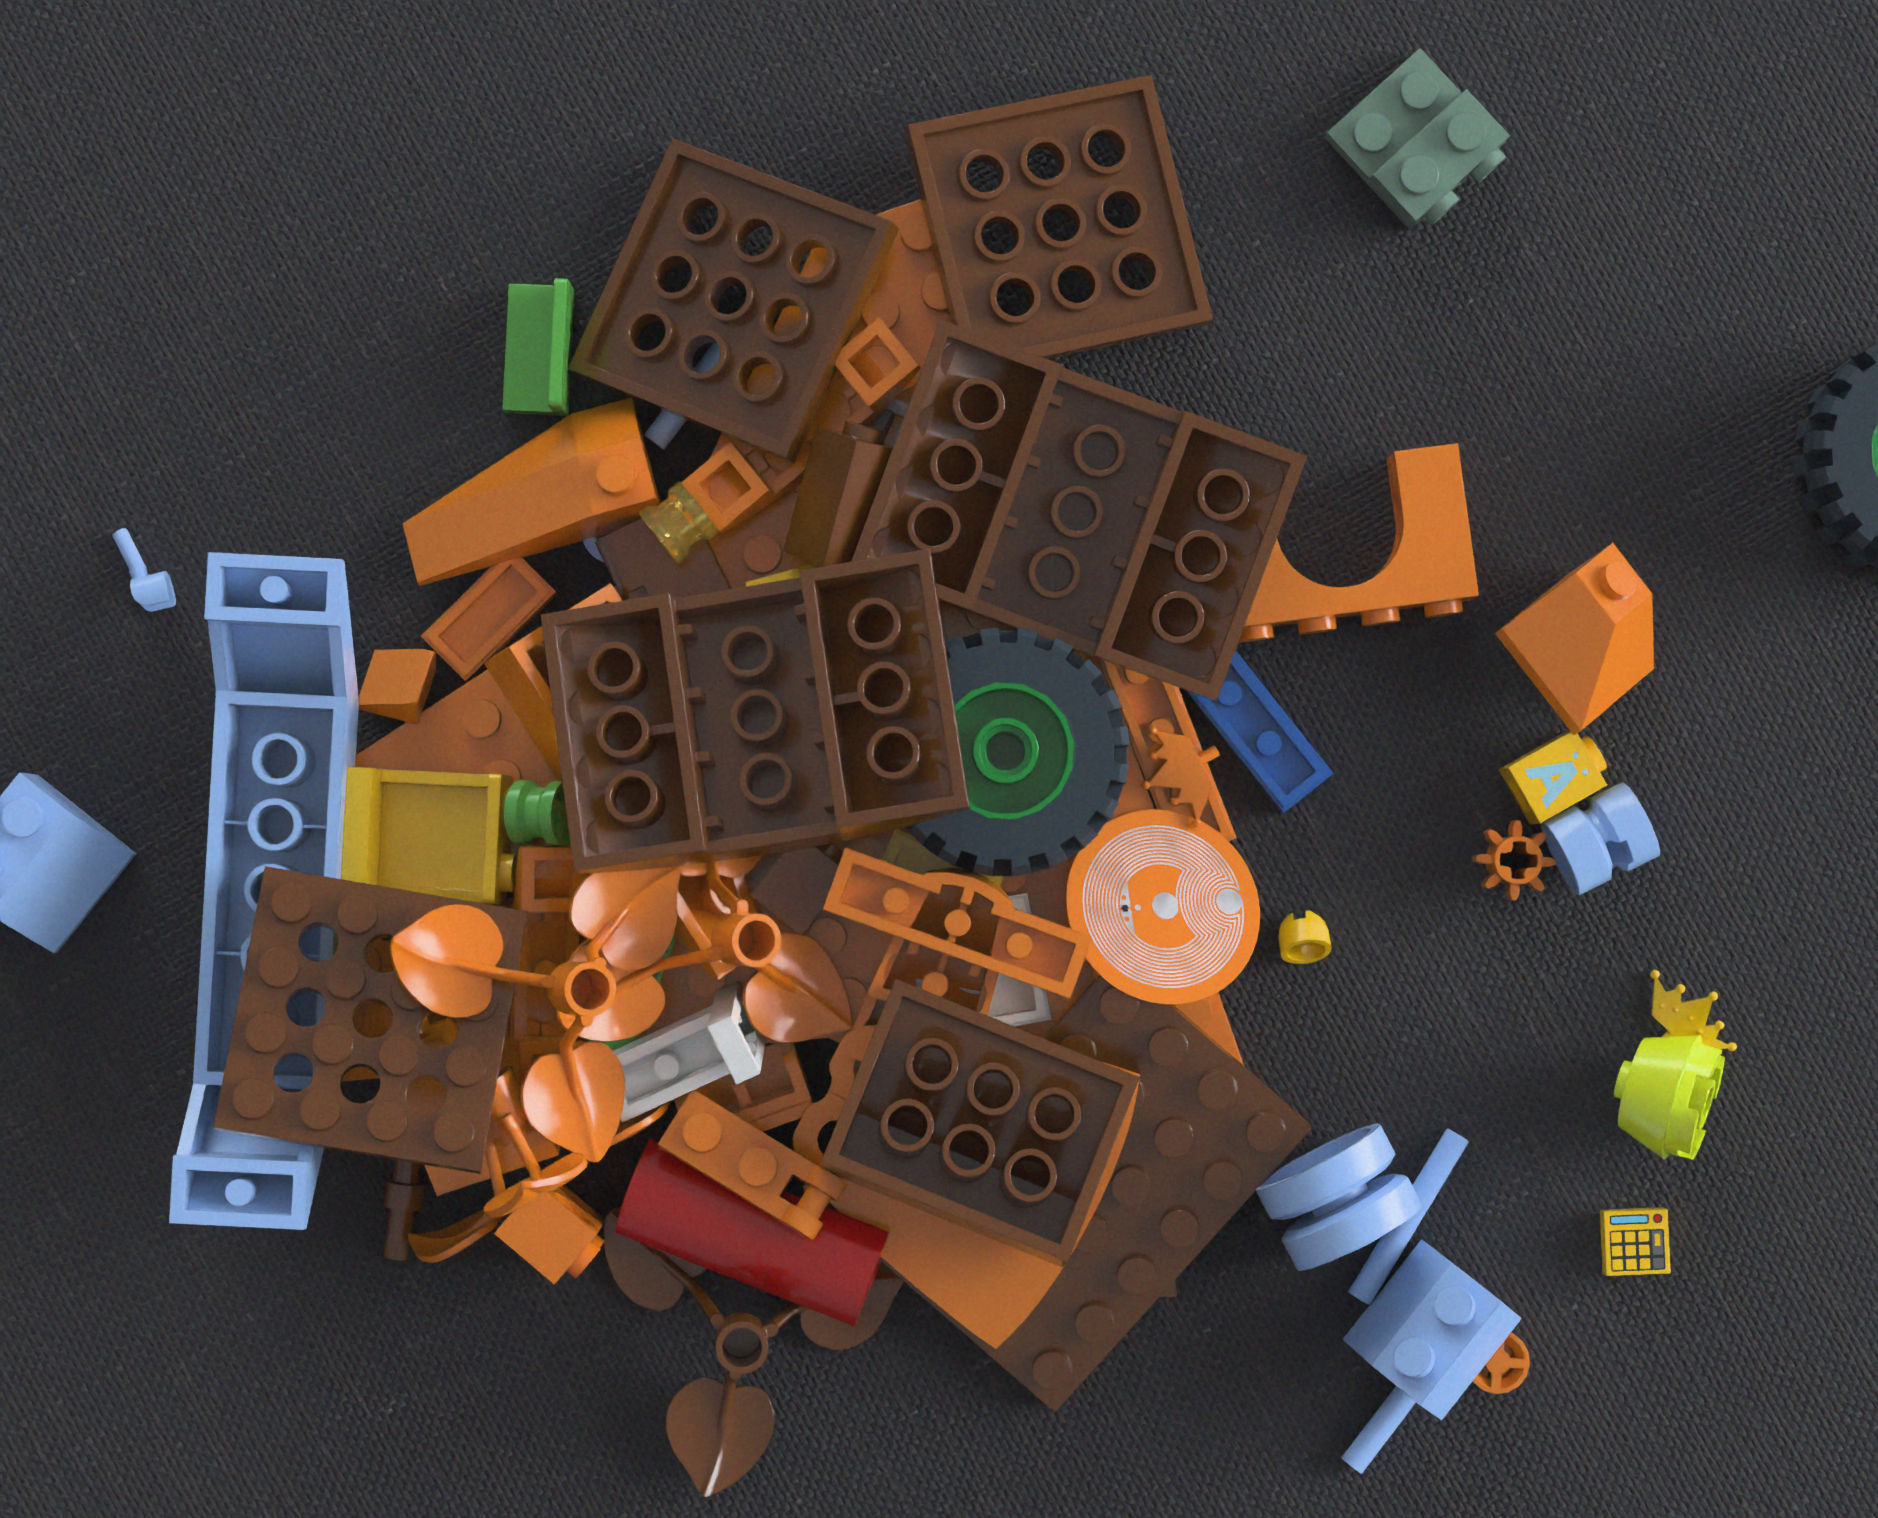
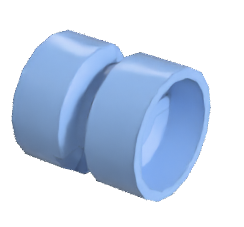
M1624 782L1590 797L1588 809L1585 811L1572 806L1541 823V830L1547 835L1545 842L1552 858L1556 860V866L1564 880L1576 895H1581L1611 880L1612 868L1616 866L1624 871H1630L1660 856V848L1653 827L1637 797Z

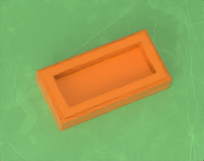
M523 558L501 562L491 566L421 637L466 682H469L485 666L483 662L499 653L558 593Z

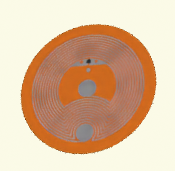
M1140 810L1124 814L1107 822L1099 831L1098 836L1078 852L1069 873L1066 890V907L1070 928L1092 936L1085 958L1093 969L1120 991L1143 1001L1164 1005H1179L1203 1000L1229 985L1248 963L1254 951L1260 927V905L1257 889L1241 855L1224 836L1211 826L1201 821L1199 827H1194L1192 825L1193 817L1175 811Z

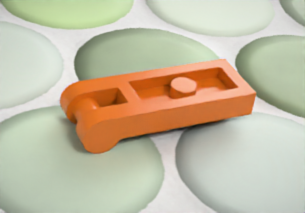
M695 1090L690 1092L658 1143L661 1149L811 1241L814 1240L823 1225L818 1219L830 1200L837 1202L847 1186L844 1181L834 1174L810 1162ZM792 1177L808 1185L796 1206L781 1198Z

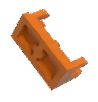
M776 1042L765 1045L760 1074L736 1084L730 1073L695 1089V1091L762 1132L802 1118L806 1108L815 1102L794 1042ZM690 1092L674 1099L678 1111Z

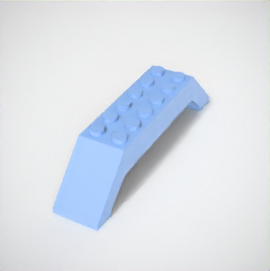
M208 552L204 619L208 620L216 698L193 1086L177 1154L173 1155L169 1223L304 1230L308 1224L324 1148L216 1131L213 1126L265 866L341 879L347 767H355L359 711L345 561L330 558ZM314 927L302 936L300 951L311 961H325L331 958L337 951L339 939L332 930L326 927ZM303 991L296 994L290 1000L287 1007L289 1019L294 1024L302 1027L317 1024L326 1012L325 1000L319 994L312 991ZM287 1057L276 1067L274 1074L275 1083L287 1092L302 1091L312 1081L314 1074L313 1066L303 1057Z

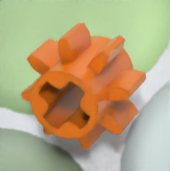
M1518 820L1510 822L1508 837L1502 838L1492 829L1483 832L1485 839L1491 845L1486 854L1472 856V861L1478 864H1485L1489 873L1481 884L1483 889H1489L1498 883L1506 884L1505 895L1507 900H1517L1520 892L1519 884L1526 883L1534 891L1545 889L1542 881L1537 876L1542 867L1556 865V860L1550 857H1543L1539 845L1547 837L1545 832L1536 833L1530 838L1523 837L1522 824ZM1513 843H1516V852L1520 855H1527L1528 862L1526 868L1516 869L1514 878H1512L1511 868L1500 866L1501 853L1511 852Z

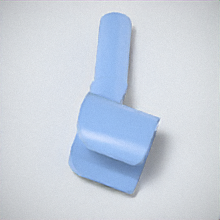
M124 528L113 533L112 536L132 577L130 587L134 599L147 611L151 612L175 606V592L167 571L148 575L146 565L128 530Z

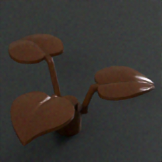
M622 1206L613 1207L606 1215L604 1248L611 1273L623 1293L634 1303L644 1308L661 1311L672 1307L680 1298L685 1287L692 1293L709 1317L711 1324L717 1329L715 1334L716 1355L722 1366L729 1370L726 1375L725 1384L710 1377H701L688 1382L674 1395L666 1414L667 1437L672 1450L689 1473L698 1492L705 1497L711 1496L729 1487L745 1475L764 1453L772 1437L775 1419L769 1395L757 1386H736L737 1380L742 1374L751 1373L764 1363L768 1354L767 1338L775 1336L778 1330L792 1316L800 1313L801 1327L805 1335L814 1343L832 1350L855 1347L872 1336L882 1324L893 1299L904 1281L881 1262L855 1326L796 1303L788 1304L775 1317L764 1324L757 1317L748 1313H735L724 1317L701 1285L693 1279V1277L701 1274L706 1268L615 1233Z

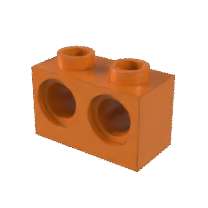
M563 1185L550 1192H542L532 1203L511 1212L494 1234L555 1284L565 1272H568L576 1279L601 1249L600 1247L605 1242L597 1234L606 1219L566 1185Z

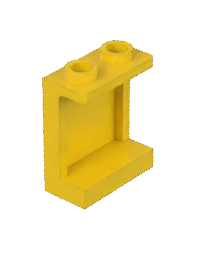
M347 767L341 879L483 904L506 905L507 892H514L518 859L516 853H509L510 838L507 835L504 824L505 799L510 786L513 784V776L504 774H470Z

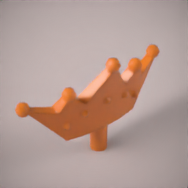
M1150 726L1148 733L1155 735L1161 744L1155 750L1150 751L1148 756L1151 760H1155L1157 757L1164 760L1149 780L1141 784L1144 790L1149 789L1151 786L1178 788L1176 797L1170 800L1171 804L1177 806L1179 803H1190L1194 817L1192 825L1199 827L1201 825L1200 817L1213 788V784L1203 765L1220 756L1219 751L1213 745L1197 754L1190 737L1157 731L1155 726Z

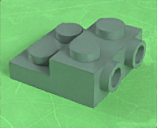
M1420 48L1331 128L1324 138L1410 230L1423 217L1432 226L1460 200L1453 190L1468 176L1471 175L1479 183L1506 158L1499 148L1510 135L1468 89L1462 93Z

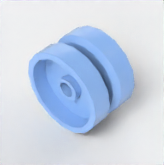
M1376 1123L1362 1127L1315 1148L1270 1174L1259 1187L1255 1188L1271 1219L1285 1220L1306 1213L1293 1222L1281 1238L1298 1271L1331 1262L1372 1243L1403 1224L1422 1208L1423 1205L1407 1176L1389 1174L1371 1180L1384 1171L1395 1156V1152L1380 1124Z

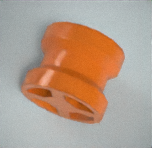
M1511 1332L1472 1382L1483 1391L1493 1394L1508 1393L1519 1387L1527 1377L1530 1367L1529 1352L1523 1341Z

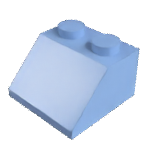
M19 772L0 796V921L52 953H57L135 857L136 853L42 777Z
M1421 1239L1343 1340L1415 1402L1442 1420L1522 1318Z

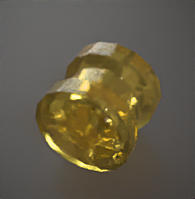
M680 481L669 488L668 498L658 506L647 505L638 512L642 520L677 564L688 557L689 547L699 539L710 540L719 533L713 522Z

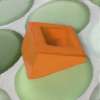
M426 649L374 650L359 694V710L418 725L436 672L435 651Z

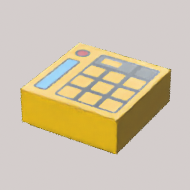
M1658 1207L1600 1210L1602 1271L1604 1275L1671 1273L1668 1209Z

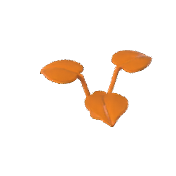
M759 855L679 866L683 876L692 877L706 874L707 884L710 889L730 908V913L722 916L713 927L711 933L712 946L700 951L661 958L647 968L636 970L617 969L606 962V968L612 973L616 983L615 999L604 1013L593 1016V1024L590 1027H585L579 1037L597 1041H617L639 1035L658 1019L665 1006L664 991L652 976L653 974L678 967L708 961L717 962L719 960L726 964L753 967L757 970L748 978L744 985L742 995L743 1007L752 1027L763 1037L770 1040L792 1043L827 1034L846 1032L852 1028V1016L842 979L825 950L808 936L799 935L798 933L780 934L777 924L770 917L763 914L748 913L747 901L739 900L721 882L719 875L727 878H737L750 872L763 856ZM587 939L580 944L572 953L568 962H588L585 949L591 940ZM557 1010L559 1024L568 1030L575 1020V1016L564 1014Z
M675 866L591 873L577 887L571 899L569 921L575 931L591 940L585 949L588 962H565L559 965L551 975L495 967L503 952V939L500 930L488 914L469 905L454 904L433 909L395 934L389 945L392 965L403 987L418 1003L439 1015L458 1018L481 1013L490 1003L492 979L547 988L548 997L552 1005L564 1014L575 1016V1020L559 1042L561 1055H543L537 1058L528 1068L521 1085L520 1099L524 1115L535 1131L543 1138L573 1153H582L589 1162H599L614 1139L623 1111L625 1078L618 1057L606 1044L599 1041H588L576 1046L574 1049L572 1045L582 1030L593 1024V1016L604 1013L615 999L616 983L612 973L606 968V962L617 969L636 970L647 968L654 964L666 952L674 936L677 922V892L681 868Z
M511 1067L499 1070L485 1147L495 1197L486 1203L483 1210L446 1228L428 1233H409L410 1245L416 1256L423 1262L435 1263L459 1253L492 1231L498 1222L508 1214L532 1203L542 1192H550L563 1186L587 1167L588 1162L585 1156L578 1152L566 1155L541 1170L524 1138L532 1133L534 1129L527 1121L522 1110L520 1099L521 1085ZM670 1101L627 1121L622 1122L620 1119L617 1132L610 1146L632 1137L653 1124L669 1108ZM495 1138H498L502 1147L514 1144L530 1177L508 1189H505Z

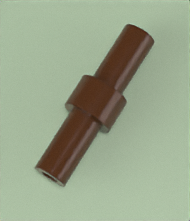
M395 1160L393 1178L386 1180L383 1206L389 1208L383 1251L384 1258L392 1260H408L410 1242L408 1234L412 1233L415 1211L422 1209L425 1184L419 1181L421 1164Z

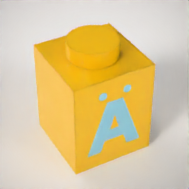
M1571 731L1563 732L1498 769L1529 824L1542 823L1607 786L1600 773L1607 769V765L1597 745L1588 735L1581 739L1578 733L1573 735Z

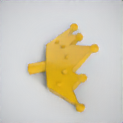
M1651 971L1650 976L1654 979L1651 1015L1668 1030L1662 1037L1701 1036L1702 1044L1717 1049L1728 1048L1731 1052L1736 1050L1737 1046L1735 1043L1730 1042L1726 1044L1716 1039L1719 1031L1724 1027L1722 1021L1715 1022V1025H1706L1712 1001L1718 998L1716 992H1710L1708 997L1681 1002V993L1685 992V986L1679 984L1676 986V989L1665 991L1658 980L1659 971Z

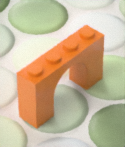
M1458 443L1395 451L1386 459L1395 519V540L1388 561L1371 580L1350 587H1329L1315 583L1302 576L1290 565L1276 539L1238 643L1274 638L1273 626L1298 623L1299 634H1311L1336 630V618L1361 615L1362 626H1372L1400 621L1399 610L1424 607L1425 618L1463 613L1462 602L1474 599L1479 596Z

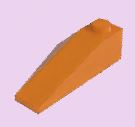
M626 398L568 415L404 522L403 528L419 586L494 566L515 558L527 557L593 537L610 534L662 509L633 398Z

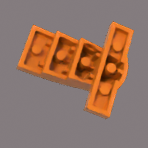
M846 847L823 910L893 934L892 940L866 994L853 1029L877 1025L895 979L917 987L916 979L923 980V990L987 1016L999 973L1071 998L1092 940V936L1014 909V902L1001 887L979 873L949 867L927 871L923 876ZM960 988L980 991V994L967 993ZM848 1038L842 1055L856 1060L854 1065L856 1077L866 1050L858 1048L860 1040Z

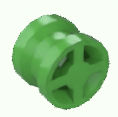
M517 780L510 786L505 799L504 824L507 835L513 843L530 845L535 843L537 839H544L552 846H566L570 844L562 781H553L546 787H540L533 780Z

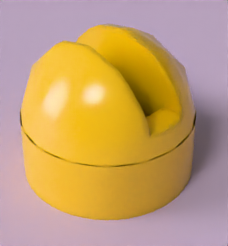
M1305 910L1306 918L1296 920L1294 914L1290 913L1280 924L1278 941L1281 958L1284 961L1293 964H1307L1319 961L1330 954L1332 948L1329 930L1325 921L1314 912Z

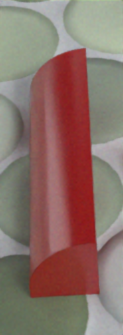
M649 1139L627 1189L618 1216L615 1233L855 1326L881 1265V1256L889 1236L888 1231L825 1208L818 1219L823 1225L814 1240L811 1241L658 1146L659 1142ZM785 1191L781 1195V1198L795 1206L801 1199Z

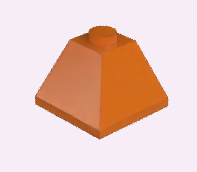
M1614 543L1566 575L1495 633L1573 735L1582 731L1654 669L1652 593Z

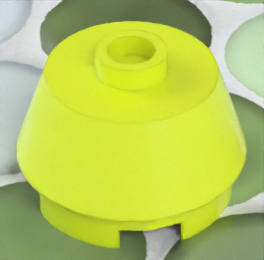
M1701 1036L1644 1038L1636 1051L1633 1061L1625 1060L1617 1077L1614 1097L1621 1099L1618 1127L1663 1159L1672 1154L1693 1160L1706 1133V1130H1703L1702 1127L1706 1121L1712 1098H1717L1725 1057L1721 1056L1723 1050L1702 1044Z

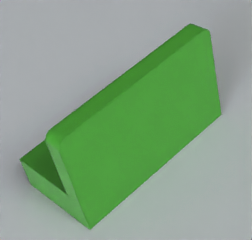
M555 278L554 286L509 284L502 409L505 413L569 415L571 370L568 367L571 363L575 290L568 279Z

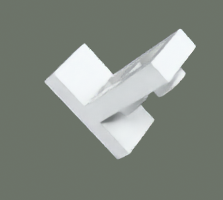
M739 981L716 991L712 1006L613 1050L622 1065L625 1078L622 1122L730 1073L736 1084L760 1074L767 1038L759 1034L748 1021L743 1007V988Z

